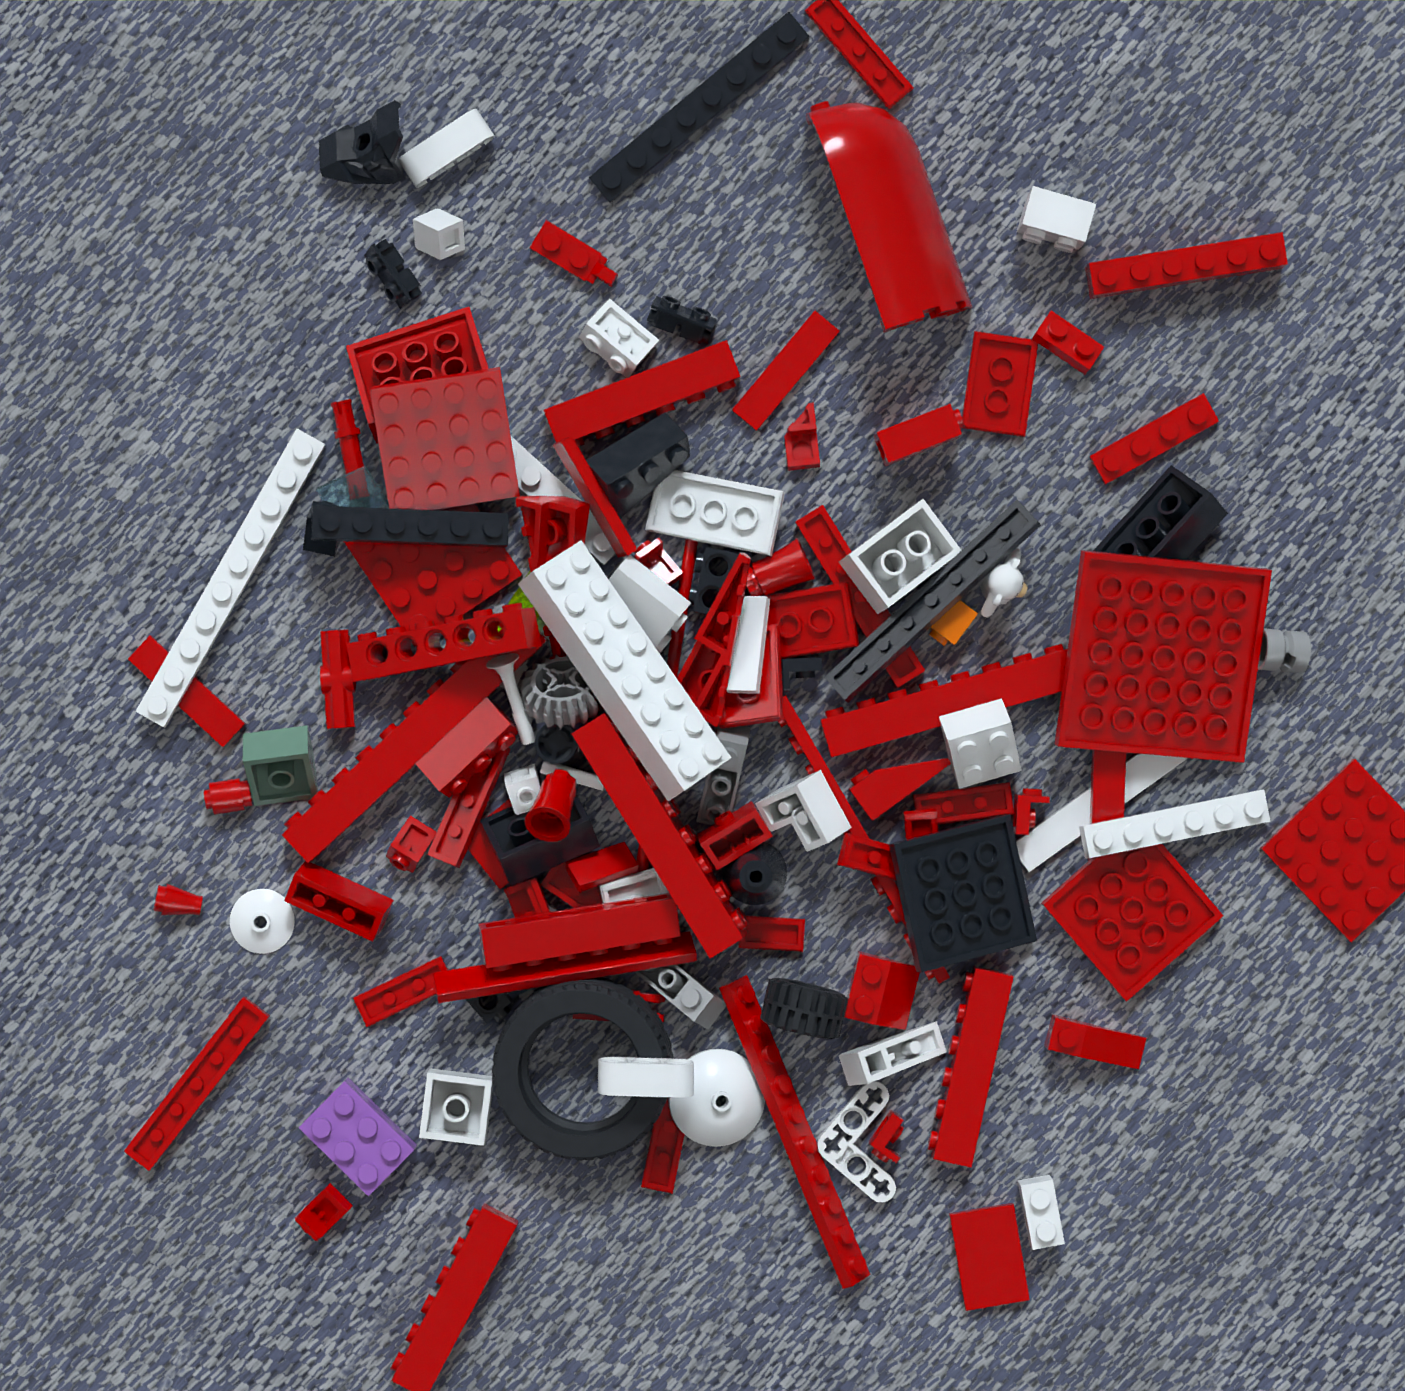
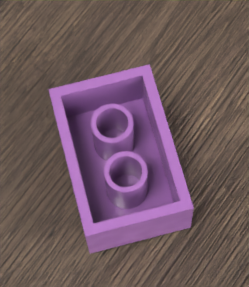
M349 1077L299 1126V1129L367 1196L417 1146Z

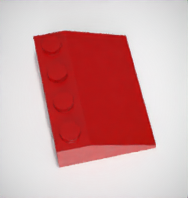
M469 306L346 346L366 419L376 444H378L369 387L490 369Z

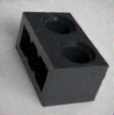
M707 547L704 554L698 553L694 572L700 573L698 586L691 585L688 599L691 605H694L693 612L707 615L710 608L703 604V594L711 589L720 591L739 554ZM714 558L724 559L728 565L727 572L722 576L711 574L709 571L711 560Z

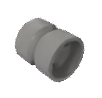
M1264 628L1258 670L1277 671L1280 668L1282 672L1304 673L1309 665L1311 656L1309 635L1306 632L1285 631L1282 633L1281 630Z

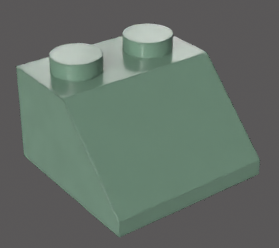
M307 725L243 734V764L254 806L311 799L318 793L313 746Z

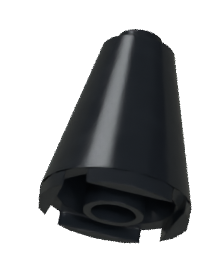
M763 842L724 866L722 876L723 881L736 900L748 905H762L776 898L784 888L787 879V867L781 853L774 846ZM757 870L762 873V878L759 882H752L749 876L752 871Z

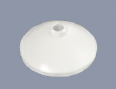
M726 1049L704 1050L688 1058L687 1060L694 1061V1095L684 1098L668 1097L670 1113L677 1127L691 1140L706 1146H726L746 1137L759 1122L765 1105V1099L749 1061L742 1055ZM723 1095L726 1097V1103L719 1107L716 1105V1099Z

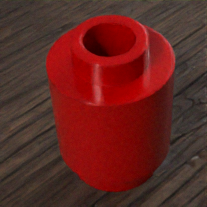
M240 778L211 782L209 783V790H204L206 809H213L214 815L242 811L247 806H253L248 780L241 781Z

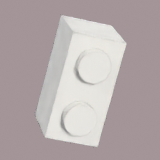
M1044 1175L1018 1180L1027 1235L1032 1250L1065 1244L1054 1183L1051 1176Z

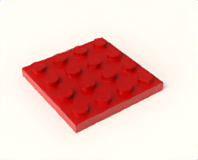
M500 367L369 387L389 509L436 510L520 496Z
M475 503L436 509L439 511L480 512ZM343 541L399 625L405 626L406 631L415 630V623L434 620L436 626L444 624L443 618L464 615L523 575L509 553L502 547ZM412 641L413 646L417 647L416 643Z
M1352 759L1260 847L1267 857L1349 942L1357 938L1405 891V810L1356 759Z
M1163 844L1091 858L1041 902L1043 907L1126 1002L1224 916Z

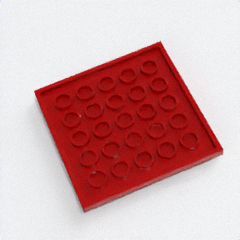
M1081 550L1055 745L1068 748L1244 763L1272 570Z

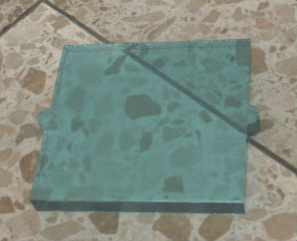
M366 466L316 489L322 501L332 502L337 506L389 508L388 500L381 491L382 485L375 482Z

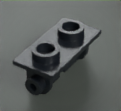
M384 239L377 245L374 243L364 254L366 265L373 275H378L384 284L385 294L390 301L396 302L401 309L409 299L414 300L422 294L419 289L421 285L409 267L401 272L397 271L396 268L405 261L393 243H388Z
M656 296L651 305L653 309L650 310L647 321L651 322L653 327L673 334L678 323L683 325L679 337L697 344H701V342L708 344L712 329L717 320L711 317L710 312L699 307H693V309L680 305L681 302L670 296H662V298Z

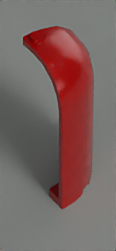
M824 101L811 106V112L806 113V120L808 125L814 126L828 161L881 317L880 323L883 332L923 321L925 313H929L930 318L934 319L944 318L971 309L972 304L919 148L906 125L885 109L862 103H847L830 107L829 102Z

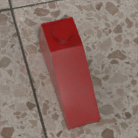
M940 758L874 769L870 773L865 768L850 779L854 785L848 789L873 821L952 763L948 758Z
M1052 1014L1044 1046L1048 1050L1139 1069L1147 1038Z

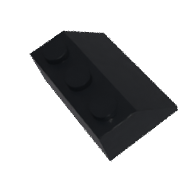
M577 794L572 806L569 834L560 841L547 842L534 837L525 826V817L528 812L517 815L514 812L513 806L480 820L510 886L600 847L591 821Z

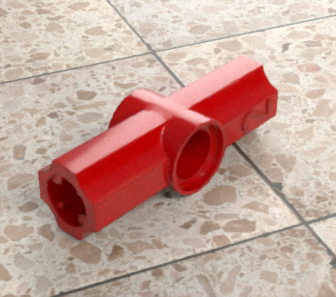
M349 630L320 631L323 666H320V684L322 694L325 695L327 729L356 727L353 695L356 692V682H353L346 646V643H350Z

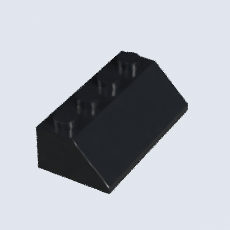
M1171 465L1093 551L1186 560L1228 513L1212 493Z

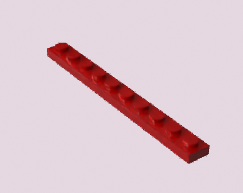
M784 695V720L778 721L781 728L787 725L793 736L788 740L796 754L804 753L809 762V765L805 766L808 775L819 770L822 771L852 827L844 833L869 839L790 701ZM875 875L870 881L879 896L885 893L891 905L886 908L896 924L902 921L907 930L896 883L894 880ZM906 933L903 935L906 943L908 944L909 948L911 949L908 933ZM945 967L924 972L928 980L935 978L939 984L950 978Z
M747 975L736 978L719 987V990L842 1289L853 1287L871 1274L833 1185L829 1171L822 1155L819 1153L816 1139L812 1134L804 1110L801 1107L792 1081L780 1056L779 1049L775 1044L768 1024L760 1019L762 1010Z

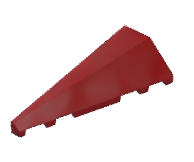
M519 496L516 498V507H521L524 526L521 527L523 537L527 536L531 557L528 558L531 572L579 541L585 544L590 510L589 502L566 496ZM547 625L543 627L544 635L549 636L553 653L550 660L554 659L556 654L559 657H566L567 654Z
M739 553L694 638L697 641L677 677L705 720L715 727H719L721 724L751 558L746 553Z

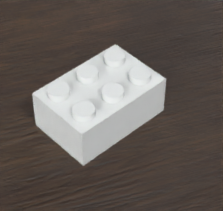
M922 499L849 553L839 563L875 612L879 614L953 559L962 550L925 500Z

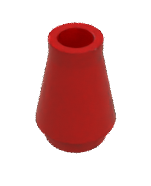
M170 884L166 886L158 885L154 911L161 912V915H200L203 896L192 894Z

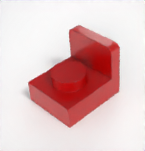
M1023 788V794H1014V834L1029 835V828L1035 827L1036 812L1034 808H1030L1031 802L1050 803V796H1042V789Z
M410 815L391 843L386 857L390 859V863L397 869L413 873L433 842L437 832Z
M891 1109L869 1139L870 1145L874 1147L871 1153L885 1163L889 1159L895 1163L900 1160L899 1154L886 1145L889 1141L894 1143L904 1129L901 1126L904 1120Z

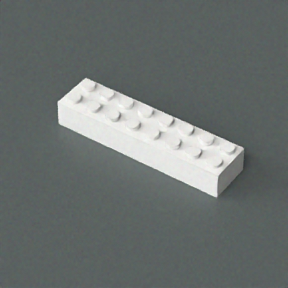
M579 541L538 567L518 583L667 801H670L731 758L582 541Z

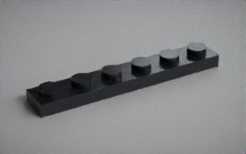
M313 505L311 508V540L506 548L508 546L509 513Z

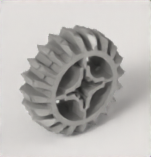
M556 654L555 658L551 660L543 658L542 664H533L532 670L526 671L525 678L521 680V699L526 712H528V716L534 717L536 723L545 722L548 728L554 724H557L560 729L564 725H571L574 728L575 723L578 722L587 724L588 717L597 718L598 711L604 710L567 655L566 657H559Z

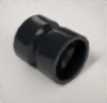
M546 724L543 725L535 737V748L538 755L544 761L551 764H561L571 759L578 749V744L571 734L576 729L571 725H564L561 729L557 724L549 728Z

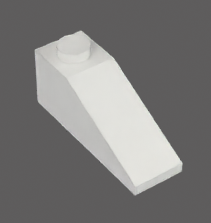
M932 1022L840 1054L839 1059L848 1086L869 1084L944 1054L947 1051L937 1022Z

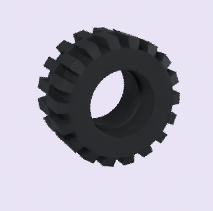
M785 978L769 979L760 1019L768 1025L786 1031L823 1039H835L840 1037L848 998L838 991L818 985Z

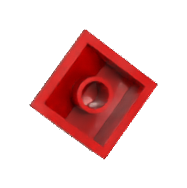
M858 951L847 994L848 1003L844 1017L873 1025L906 1030L920 972H916L915 965Z

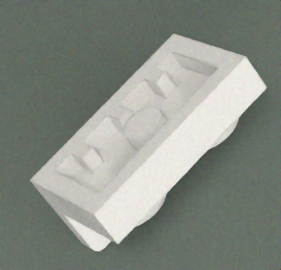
M610 298L586 323L579 335V338L590 351L599 354L615 372L624 375L626 378L633 374L636 367L659 342V339Z

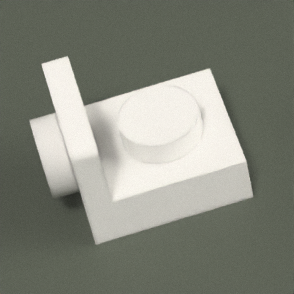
M535 763L504 773L505 786L514 812L517 815L528 812L539 793L541 786Z

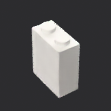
M628 555L612 574L609 581L655 648L661 653L672 639L667 635L671 629L677 632L688 618L684 612L691 602L633 556Z

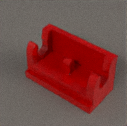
M537 876L504 889L515 918L551 912Z

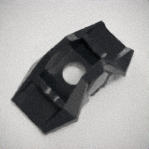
M394 100L378 108L372 118L354 128L347 124L319 140V161L322 176L327 179L351 184H394L404 177V170L397 158L403 139V134L399 129L398 109L401 108V104ZM359 143H369L364 150H359Z

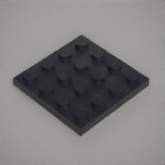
M1010 814L889 844L916 972H926L1037 941Z

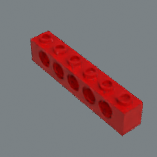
M522 603L502 606L503 612L493 614L492 609L474 611L473 618L464 620L463 614L443 618L444 624L435 626L434 620L415 623V630L406 631L405 626L386 629V636L377 637L376 632L357 635L358 641L346 643L353 682L372 680L541 647L535 607L522 608ZM499 623L504 627L503 637H500L498 633ZM470 629H472L475 634V640L473 643L469 640ZM441 635H443L446 640V645L444 649L440 645ZM412 641H414L417 646L415 655L411 650ZM384 646L388 651V657L386 660L384 659L382 654Z

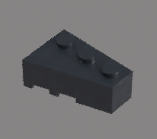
M664 412L586 460L620 519L690 457L688 436Z

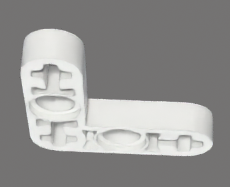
M880 1081L862 1085L820 1134L817 1147L822 1157L876 1202H886L895 1194L896 1185L894 1179L854 1144L889 1100L888 1090ZM879 1087L882 1090L880 1092L882 1100L879 1103L875 1100L870 1103L867 1108L873 1112L867 1116L861 1107L855 1105V1102L860 1099L861 1103L864 1104L869 1097L866 1091L869 1088L876 1090ZM857 1111L861 1114L862 1123L858 1128L850 1129L845 1126L844 1116L848 1112ZM839 1124L843 1132L851 1135V1138L846 1141L845 1137L842 1136L837 1143L840 1149L837 1152L834 1150L826 1152L824 1150L826 1148L824 1140L827 1137L831 1140L836 1137L839 1132L833 1128ZM861 1157L865 1161L866 1168L861 1174L855 1175L848 1171L847 1163L851 1158ZM872 1168L877 1170L872 1175L879 1182L884 1181V1179L889 1181L886 1185L889 1190L887 1194L880 1192L878 1195L875 1194V1185L867 1180L866 1185L860 1182L868 1177Z

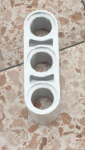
M473 109L406 152L399 158V162L415 187L419 188L428 183L426 179H434L454 166L453 162L455 160L460 162L481 148V143L484 142L485 145L489 143L495 135L479 111Z
M603 1057L598 1059V1093L610 1096L691 1097L694 1095V1061L668 1058Z

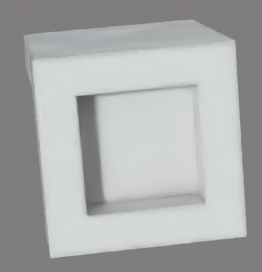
M434 209L413 219L415 247L418 250L442 260L465 249L462 219L441 209Z

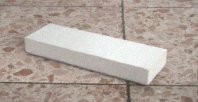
M744 596L727 687L728 693H760L770 599L767 596Z

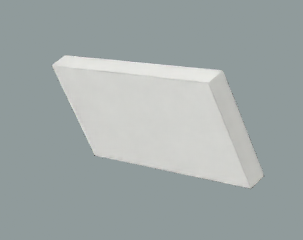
M674 470L653 490L645 530L772 556L785 492Z

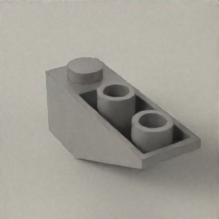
M738 726L723 729L717 727L716 736L731 758L706 776L696 822L713 825L715 824V818L729 810L732 812L751 727Z
M679 964L634 971L692 1021L706 1029L711 1027L726 1007L722 998Z

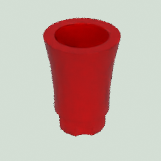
M798 538L772 553V556H767L751 563L752 566L749 567L746 586L751 596H761L763 594L767 596L799 583L816 580Z
M555 769L553 773L547 774L546 779L541 784L534 804L525 817L527 830L540 840L556 842L564 839L569 834L570 817L576 796L577 782L568 771Z

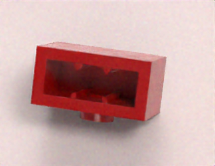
M752 801L734 812L729 810L715 818V824L697 834L702 848L717 871L773 837Z

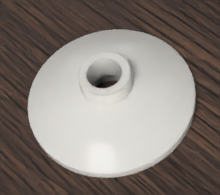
M256 889L247 892L237 900L230 914V928L235 940L243 948L254 953L265 954L280 949L290 939L294 930L295 918L291 905L284 901L285 898L281 894L273 890ZM258 916L265 917L267 924L264 928L256 926L255 919Z

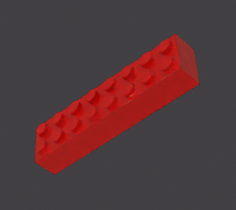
M607 712L571 733L708 957H714L743 939L748 933L747 925H749V921L740 907L737 909L733 907L729 900L732 897L730 889L723 880L718 882L712 873L715 867L706 852L701 854L696 847L695 842L698 841V838L689 824L683 826L677 816L681 811L675 800L667 801Z

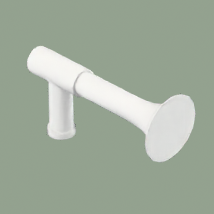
M516 653L500 655L488 661L486 667L496 670L503 681L521 743L523 745L531 744L535 741L531 726L534 717H529L528 712L524 708L513 672L514 663L519 658V655Z

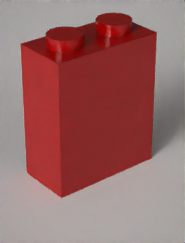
M951 404L878 431L874 435V439L886 467L958 439L962 435L961 430L965 425L959 409L953 410Z

